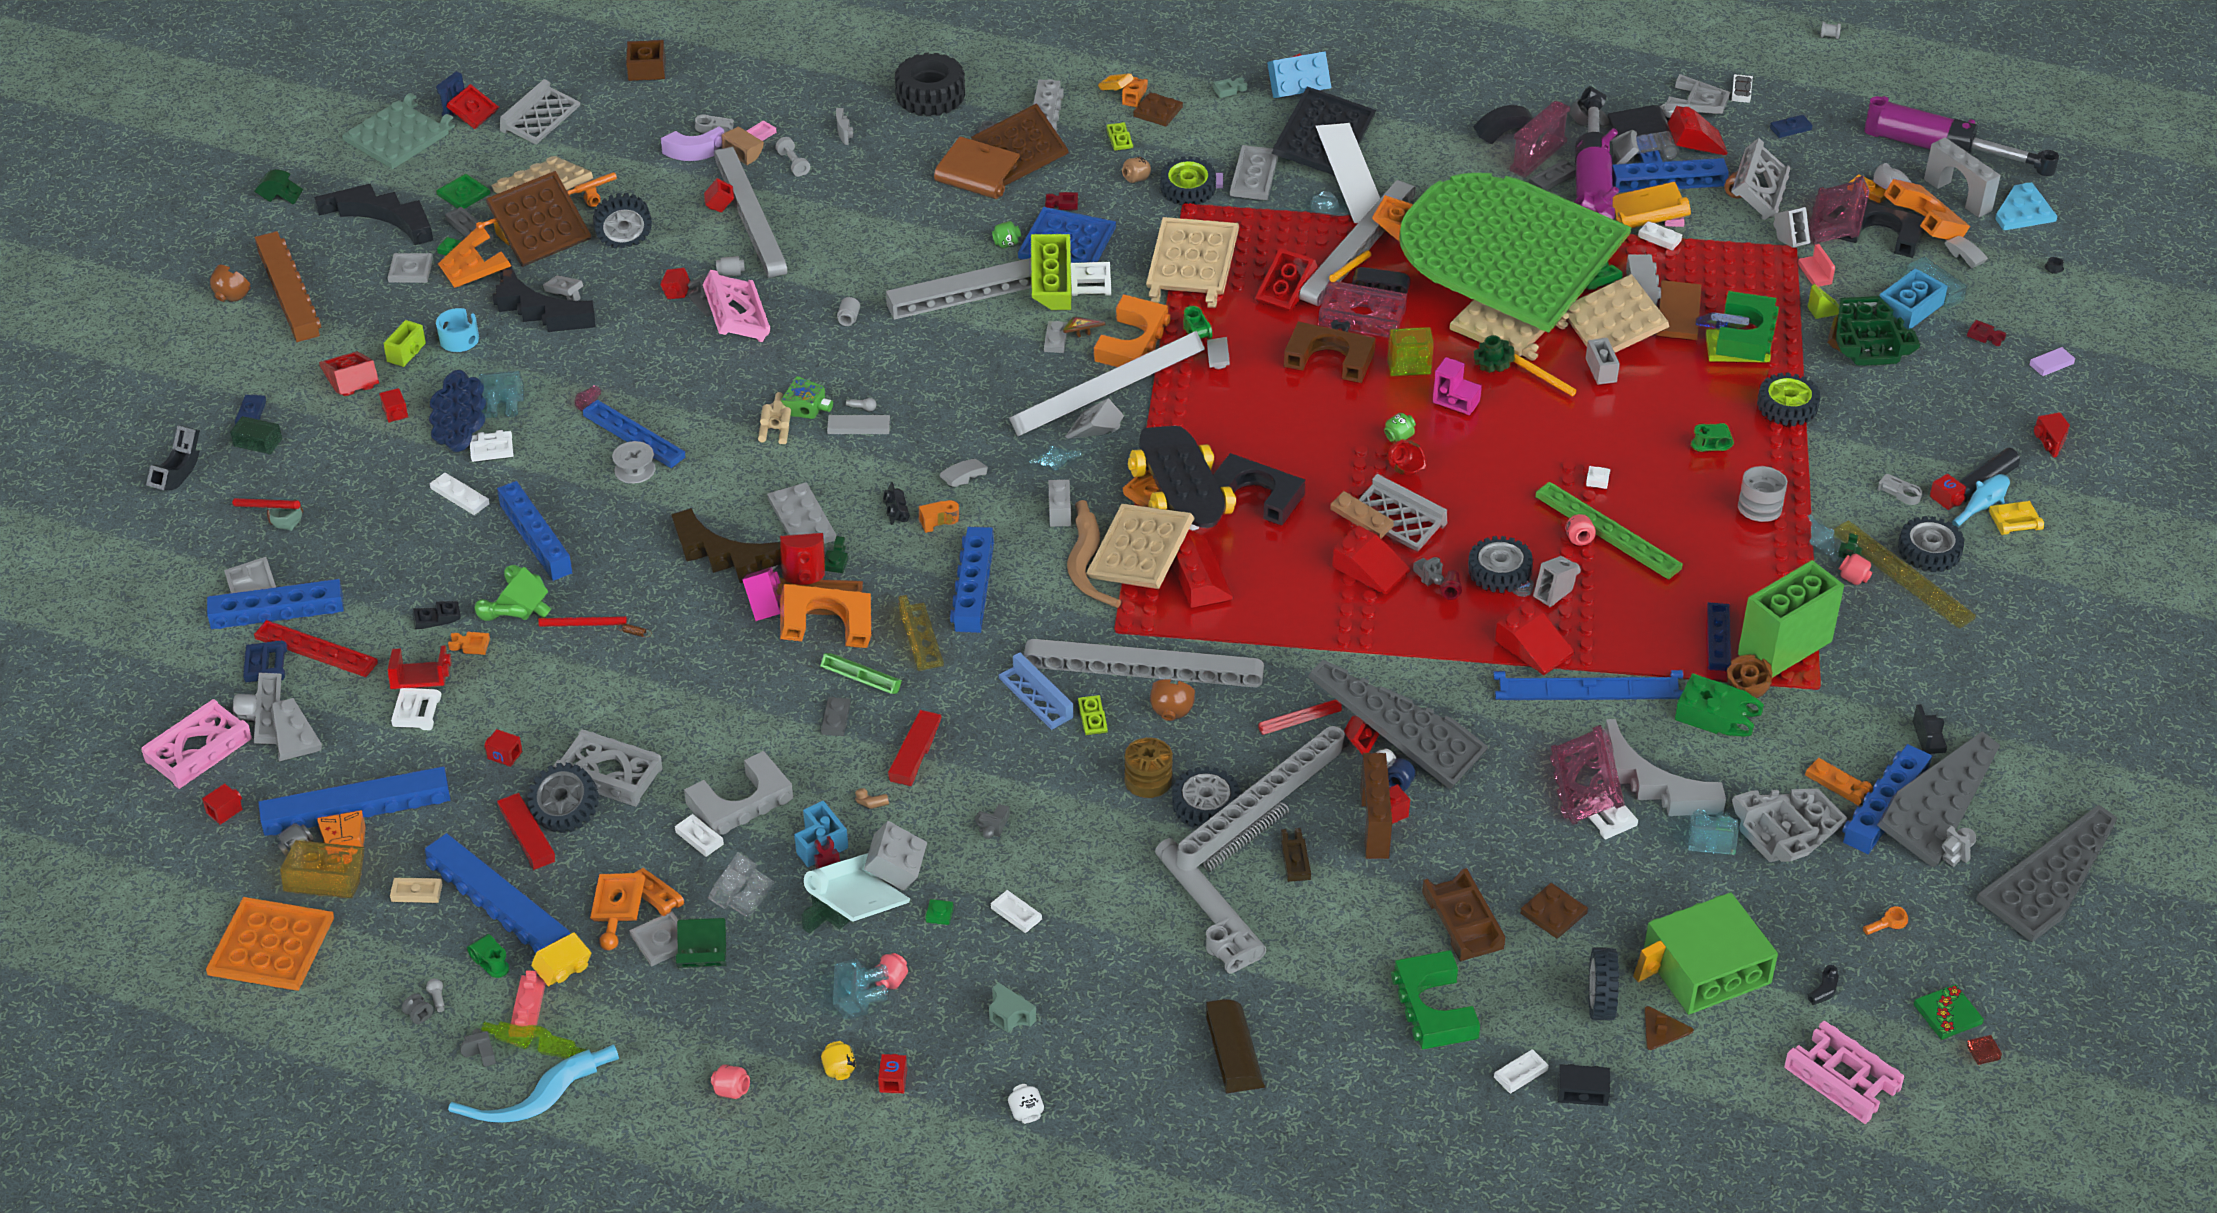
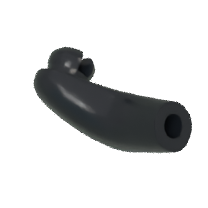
M1827 965L1822 973V984L1808 994V1000L1812 1005L1827 1001L1835 995L1839 974L1838 969L1834 965Z

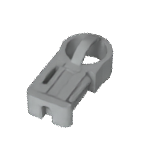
M706 114L698 115L695 118V129L701 133H707L719 126L726 133L732 130L734 126L733 119Z
M1885 474L1878 484V491L1882 490L1897 497L1896 499L1905 504L1915 505L1921 500L1922 490L1920 487L1890 474ZM1911 492L1916 494L1917 496L1911 497L1906 495L1905 493Z

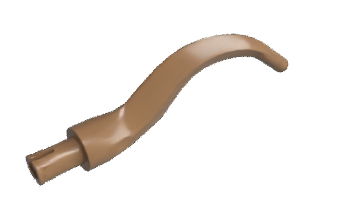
M1085 500L1078 501L1075 507L1078 514L1076 526L1079 537L1067 561L1069 576L1073 583L1088 596L1118 608L1121 604L1119 599L1099 592L1087 578L1086 566L1099 547L1100 532L1096 516L1090 512L1087 502Z

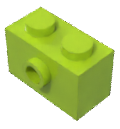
M405 320L383 343L387 362L405 367L418 354L420 349L426 344L423 325Z

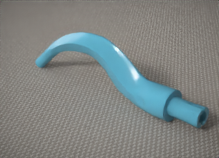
M613 1044L592 1053L588 1049L561 1061L541 1077L534 1091L526 1100L512 1107L498 1110H479L451 1102L448 1110L449 1112L488 1122H514L531 1118L550 1108L574 1080L596 1073V1067L618 1060L617 1050Z

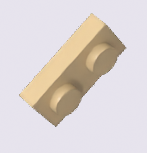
M394 878L390 893L391 902L439 903L442 880L433 878Z

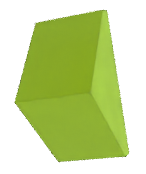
M1813 284L1807 307L1815 319L1838 315L1839 304L1816 284Z

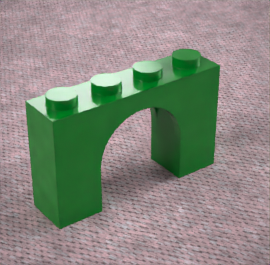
M1728 291L1724 319L1748 322L1757 328L1741 330L1720 326L1716 355L1764 362L1765 355L1770 354L1779 306H1775L1776 298Z
M1451 950L1395 960V969L1391 972L1393 984L1399 987L1400 1003H1405L1406 1019L1408 1023L1412 1022L1413 1024L1412 1033L1414 1040L1419 1041L1422 1050L1479 1039L1480 1022L1473 1006L1442 1011L1430 1008L1419 997L1423 991L1429 988L1457 983L1458 967Z

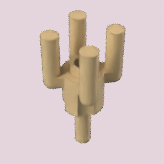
M781 392L775 394V400L772 404H765L762 407L758 436L760 442L766 441L768 429L773 428L780 430L779 444L787 443L791 409L784 406L781 402L783 397Z

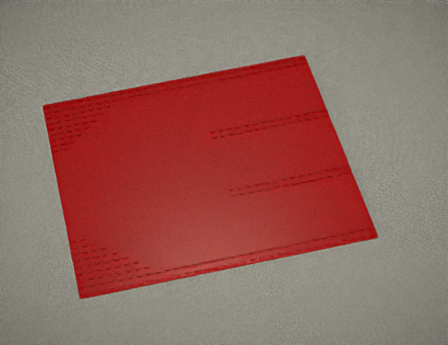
M1192 203L1182 205L1180 219L1238 223L1239 231L1224 293L1217 294L1216 308H1208V302H1206L1207 293L1168 290L1166 305L1168 306V314H1170V322L1163 329L1159 348L1188 335L1183 328L1184 310L1189 306H1197L1211 325L1213 335L1211 339L1227 337L1230 365H1226L1225 368L1221 369L1210 368L1207 340L1210 339L1203 338L1201 341L1205 350L1155 372L1146 428L1180 426L1192 435L1197 445H1209L1214 454V463L1211 468L1212 474L1217 471L1227 456L1232 453L1305 479V495L1284 524L1279 525L1263 519L1264 502L1272 493L1269 489L1258 485H1248L1238 489L1234 493L1236 505L1232 514H1223L1220 521L1214 527H1199V529L1193 530L1207 539L1233 596L1232 600L1191 608L1171 564L1159 589L1121 584L1119 596L1121 604L1117 609L1115 633L1531 667L1495 641L1497 622L1525 602H1529L1546 615L1574 650V655L1554 669L1650 677H1671V670H1683V679L1689 680L1693 673L1717 682L1728 683L1727 669L1731 662L1739 657L1738 649L1748 597L1811 560L1814 561L1807 423L1804 421L1803 425H1799L1797 422L1796 426H1791V423H1788L1786 426L1781 421L1779 424L1774 423L1775 419L1770 421L1767 419V416L1764 417L1757 405L1761 383L1767 377L1770 378L1774 374L1777 376L1778 373H1783L1784 376H1786V373H1791V376L1799 374V378L1804 376L1798 254L1796 247L1682 238L1681 242L1673 250H1669L1639 238L1638 235L1630 234L1608 260L1609 265L1612 264L1621 270L1622 278L1627 276L1628 255L1652 254V260L1656 262L1655 275L1659 276L1658 287H1661L1662 280L1701 284L1697 340L1657 336V333L1615 353L1620 363L1617 382L1597 385L1586 361L1587 346L1568 320H1566L1565 322L1568 323V326L1565 329L1555 325L1550 333L1545 331L1534 342V344L1539 346V349L1534 352L1538 354L1534 361L1529 360L1523 355L1521 357L1577 390L1576 394L1570 396L1514 362H1510V367L1501 372L1494 370L1489 373L1480 370V365H1476L1474 361V351L1479 349L1481 342L1450 330V323L1474 299L1452 291L1439 283H1434L1423 275L1406 258L1400 242L1387 231L1368 250L1371 256L1352 269L1320 306L1300 300L1289 311L1255 299L1279 249L1313 258L1319 268L1358 224L1354 223L1351 215L1197 205ZM1365 267L1405 273L1411 280L1407 296L1397 299L1357 293L1351 287L1354 272L1357 268ZM1610 284L1599 286L1593 290L1585 288L1576 300ZM1728 291L1776 298L1775 306H1779L1770 350V362L1709 361L1706 329H1720V326L1741 330L1757 328L1748 322L1724 319ZM1657 299V307H1658V309H1659L1660 299ZM1333 320L1343 323L1348 321L1351 325L1348 332L1376 338L1375 353L1362 383L1342 379L1343 362L1346 356L1336 350L1324 349L1314 352L1309 357L1304 370L1285 367V349L1297 323L1303 322L1332 329L1331 322ZM1446 357L1464 363L1463 379L1482 386L1480 402L1470 415L1433 403L1435 371ZM1398 413L1410 415L1416 423L1414 426L1415 433L1407 441L1412 440L1420 445L1425 454L1426 468L1412 475L1399 474L1389 465L1388 449L1390 445L1396 442H1391L1387 438L1384 428L1386 421ZM1719 423L1728 425L1734 441L1730 449L1700 452L1692 448L1691 441L1695 437L1694 428L1696 425ZM1589 466L1610 469L1607 489L1586 486ZM1758 466L1771 467L1779 470L1786 476L1788 482L1782 513L1777 519L1760 522L1751 520L1740 513L1738 502L1743 475L1750 468ZM1377 474L1447 509V524L1443 528L1439 527L1418 552L1387 535L1381 538L1410 567V572L1386 595L1333 568L1334 548L1358 525L1331 510V503L1343 491L1359 500L1373 484L1372 479ZM1548 482L1553 483L1683 563L1682 569L1668 580L1596 534L1589 544L1583 546L1575 545L1571 542L1565 530L1569 517L1536 498V491ZM1373 493L1369 499L1373 501L1382 499V497ZM1394 503L1386 504L1387 510L1399 508ZM1383 505L1372 506L1377 511H1384ZM1412 512L1403 513L1405 519L1416 517V514ZM1401 514L1389 515V518L1393 521L1402 520ZM1426 521L1421 522L1422 528L1431 527L1433 523ZM1418 523L1406 525L1407 530L1419 529ZM1403 525L1391 528L1394 532L1404 531ZM1421 534L1409 536V539L1417 543L1421 539ZM1492 536H1497L1498 539H1501V536H1506V540L1512 537L1515 538V542L1520 540L1522 545L1526 544L1533 556L1532 576L1529 580L1530 586H1526L1524 589L1522 587L1518 590L1513 587L1512 592H1508L1505 589L1504 593H1499V589H1496L1495 592H1491L1490 588L1487 590L1482 589V585L1477 586L1476 581L1473 582L1471 576H1469L1468 561L1470 550L1480 540L1484 542L1485 538L1492 540ZM1563 556L1571 562L1577 563L1580 566V573L1576 575L1572 591L1549 607L1533 596L1540 567L1543 562ZM1433 557H1438L1443 564L1442 576L1444 579L1448 571L1454 570L1458 572L1462 587L1460 596L1454 600H1448L1441 594V585L1433 583L1427 586L1421 582L1422 578L1413 571L1414 562L1422 558L1428 561ZM1819 650L1772 677L1770 686L1820 689Z

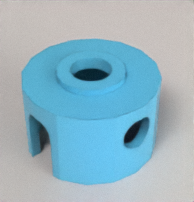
M464 308L450 309L441 313L436 320L441 347L451 352H462L473 348L479 341L475 314H471L472 324H470L467 319L466 309ZM448 322L447 327L443 329L444 323Z

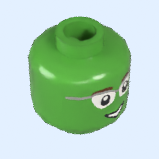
M1012 221L998 224L995 226L994 231H992L995 245H999L1002 249L1017 245L1019 242L1018 237H1022L1019 226H1015Z
M1398 413L1386 421L1384 432L1391 442H1397L1402 439L1407 440L1414 435L1416 423L1412 416Z

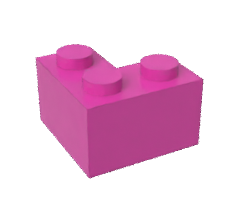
M1446 357L1435 371L1433 403L1470 415L1480 402L1482 386L1464 380V363Z
M772 567L747 574L743 579V583L755 621L780 614L781 594L778 595L776 591L778 584H780V579L777 571L773 572Z

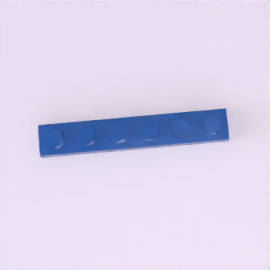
M599 400L583 409L584 417L624 441H638L648 444L653 449V458L670 468L686 458L685 451Z

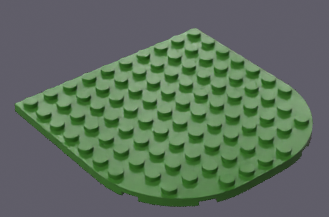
M1465 173L1451 176L1450 180L1444 182L1438 181L1429 187L1405 214L1400 228L1399 239L1406 258L1418 271L1434 283H1439L1452 291L1461 293L1470 299H1474L1550 333L1630 235L1632 227L1513 177L1505 176L1504 179L1493 177L1492 173Z

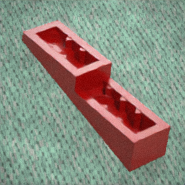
M923 710L919 711L888 771L890 782L912 786L924 754H927L942 719L941 714Z
M516 793L498 800L497 804L515 839H518L532 869L536 870L555 862V852L520 794Z

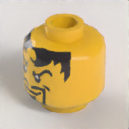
M841 1041L828 1044L821 1054L825 1073L831 1078H836V1080L847 1079L856 1068L852 1048Z

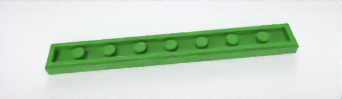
M1548 482L1536 491V498L1569 518L1577 514L1589 517L1595 527L1596 535L1668 580L1682 569L1683 563L1553 483Z

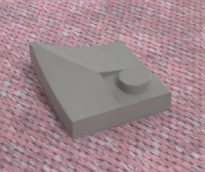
M1630 130L1611 140L1613 144L1612 165L1626 164L1639 151L1636 141L1637 132Z
M266 557L224 570L231 593L276 588Z

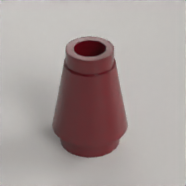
M1454 570L1447 572L1440 587L1441 594L1448 600H1454L1462 593L1459 574Z

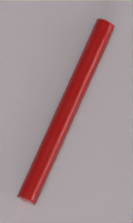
M234 498L232 501L235 507L299 509L301 505L296 500Z
M627 616L539 618V627L627 624Z

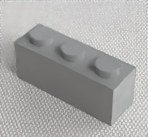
M1652 254L1628 255L1627 276L1632 274L1657 306V299L1661 298V287H1658L1659 276L1655 275L1656 262H1653Z

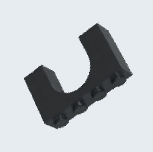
M1852 198L1841 221L1837 239L1857 243L1861 232L1865 228L1884 226L1898 234L1894 254L1913 258L1925 232L1920 227L1925 217Z
M1232 453L1227 456L1213 474L1219 488L1229 486L1232 488L1233 493L1241 487L1248 485H1258L1269 489L1272 493L1264 502L1263 519L1279 525L1284 524L1305 495V479Z

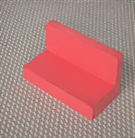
M1816 244L1813 256L1798 259V265L1812 285L1816 284L1818 287L1830 285L1833 282L1835 265L1820 244Z

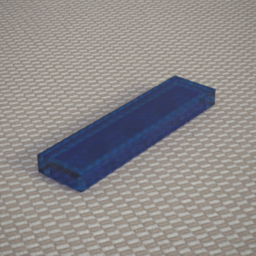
M1707 603L1708 670L1727 671L1731 665L1730 604Z

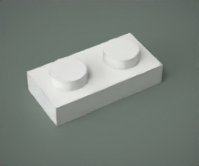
M1649 221L1638 233L1639 238L1669 250H1673L1682 240V234Z
M693 814L675 826L676 833L705 857L724 845L723 838Z

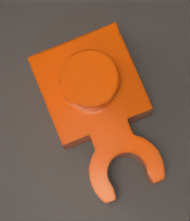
M467 632L466 636H462L459 633H451L452 642H448L449 650L457 651L463 649L465 654L485 655L490 641L489 633Z

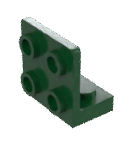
M725 918L677 921L678 954H676V964L678 968L727 966Z

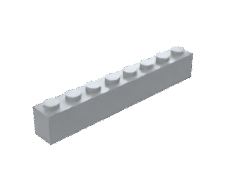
M1031 258L886 291L887 307L895 320L1032 288Z

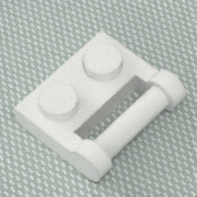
M1110 262L1071 263L1072 296H1078V294L1111 295ZM1077 283H1105V286L1078 287Z
M401 688L391 720L393 727H416L422 730H431L434 724L433 716L436 705L441 699V692L435 689ZM428 700L424 717H419L422 701Z
M1612 790L1590 800L1583 799L1577 805L1579 811L1582 814L1585 813L1600 830V835L1604 839H1608L1638 825V819ZM1595 808H1596V809L1600 812V814L1608 821V823H1609L1608 825H1607V824L1603 821V819L1596 813V811L1594 810Z

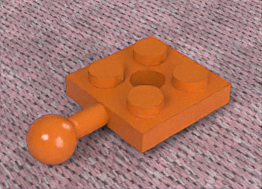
M642 873L599 874L590 918L597 922L608 921L606 932L599 939L602 949L612 950L617 947L619 940L615 933L618 921H637L645 876ZM622 893L621 899L614 902V897Z

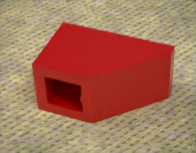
M2060 412L2038 416L2034 426V434L2041 440L2045 450L2049 451L2053 458L2058 456L2065 443L2070 425Z

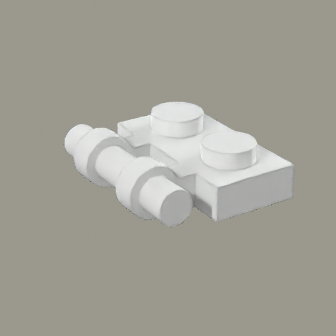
M496 430V433L484 434V432H479L478 435H472L470 443L472 462L514 457L511 431L503 432V430Z

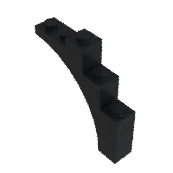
M512 265L499 271L500 285H496V293H493V303L498 305L499 312L518 310V315H522L523 322L542 320L543 325H547L548 332L596 327L593 300L572 301L548 297L527 287L516 276Z

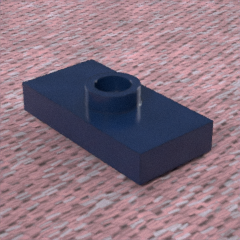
M1804 115L1771 122L1770 128L1778 138L1810 131L1812 130V124Z
M245 395L235 419L236 427H257L266 404L265 396Z

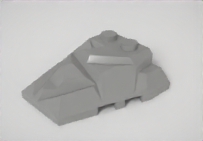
M1791 789L1790 794H1779V790H1771L1770 795H1759L1757 790L1736 795L1732 799L1735 813L1741 819L1739 825L1740 832L1769 862L1778 860L1789 862L1808 856L1847 821V817L1819 789Z

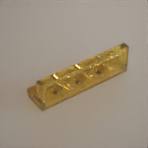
M907 595L898 596L899 612L917 670L921 671L944 666L925 603L910 605ZM922 611L919 618L913 616L912 612ZM919 624L927 627L923 633L917 629ZM925 639L932 642V644L926 648L922 645V641ZM928 654L936 657L937 660L926 662V656Z

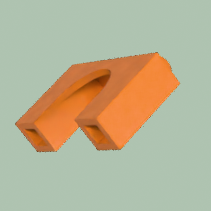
M1893 179L1883 194L1894 205L1912 209L1925 216L1920 227L1932 237L1946 240L1957 236L1964 237L1970 228L1965 221L1921 185Z
M1123 294L1116 307L1117 322L1136 326L1145 333L1132 340H1121L1101 335L1094 347L1095 362L1120 367L1154 351L1157 340H1160L1164 327L1168 326L1170 322L1168 306Z
M784 584L780 597V639L802 641L806 630V614L814 609H827L838 614L845 624V646L868 647L871 638L870 593Z

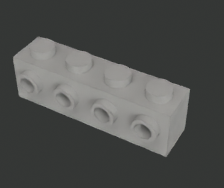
M1039 79L1034 104H1038L1057 132V121H1059V110H1061L1064 88H1061L1060 81Z

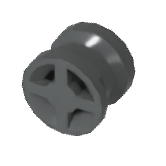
M415 993L404 1001L402 1012L405 1015H410L411 1021L419 1025L431 1017L433 1006L425 1002L420 994Z

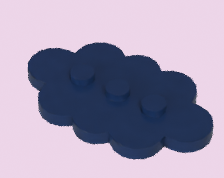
M455 370L444 379L443 389L438 390L430 399V407L433 409L429 416V422L433 426L431 437L440 445L446 444L453 452H460L466 449L472 441V433L478 431L485 423L486 417L482 412L486 405V399L482 396L484 385L477 377L469 378L464 371Z

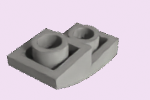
M836 108L838 135L845 145H849V139L853 138V127H850L849 119H847V116H844V108Z
M1961 236L1954 237L1944 243L1955 258L1962 256L1971 268L1985 263L1988 259L1976 245Z
M1227 337L1207 340L1210 368L1221 369L1225 368L1226 365H1230Z
M970 459L950 466L940 473V477L948 485L958 487L961 484H968L970 477L975 478L978 475H986L988 467L977 459Z

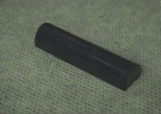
M2005 448L1960 479L1959 482L1966 486L1964 502L1971 500L1972 495L1977 490V481L1984 482L1998 474L2007 475L2017 468L2020 464L2019 454L2012 448Z

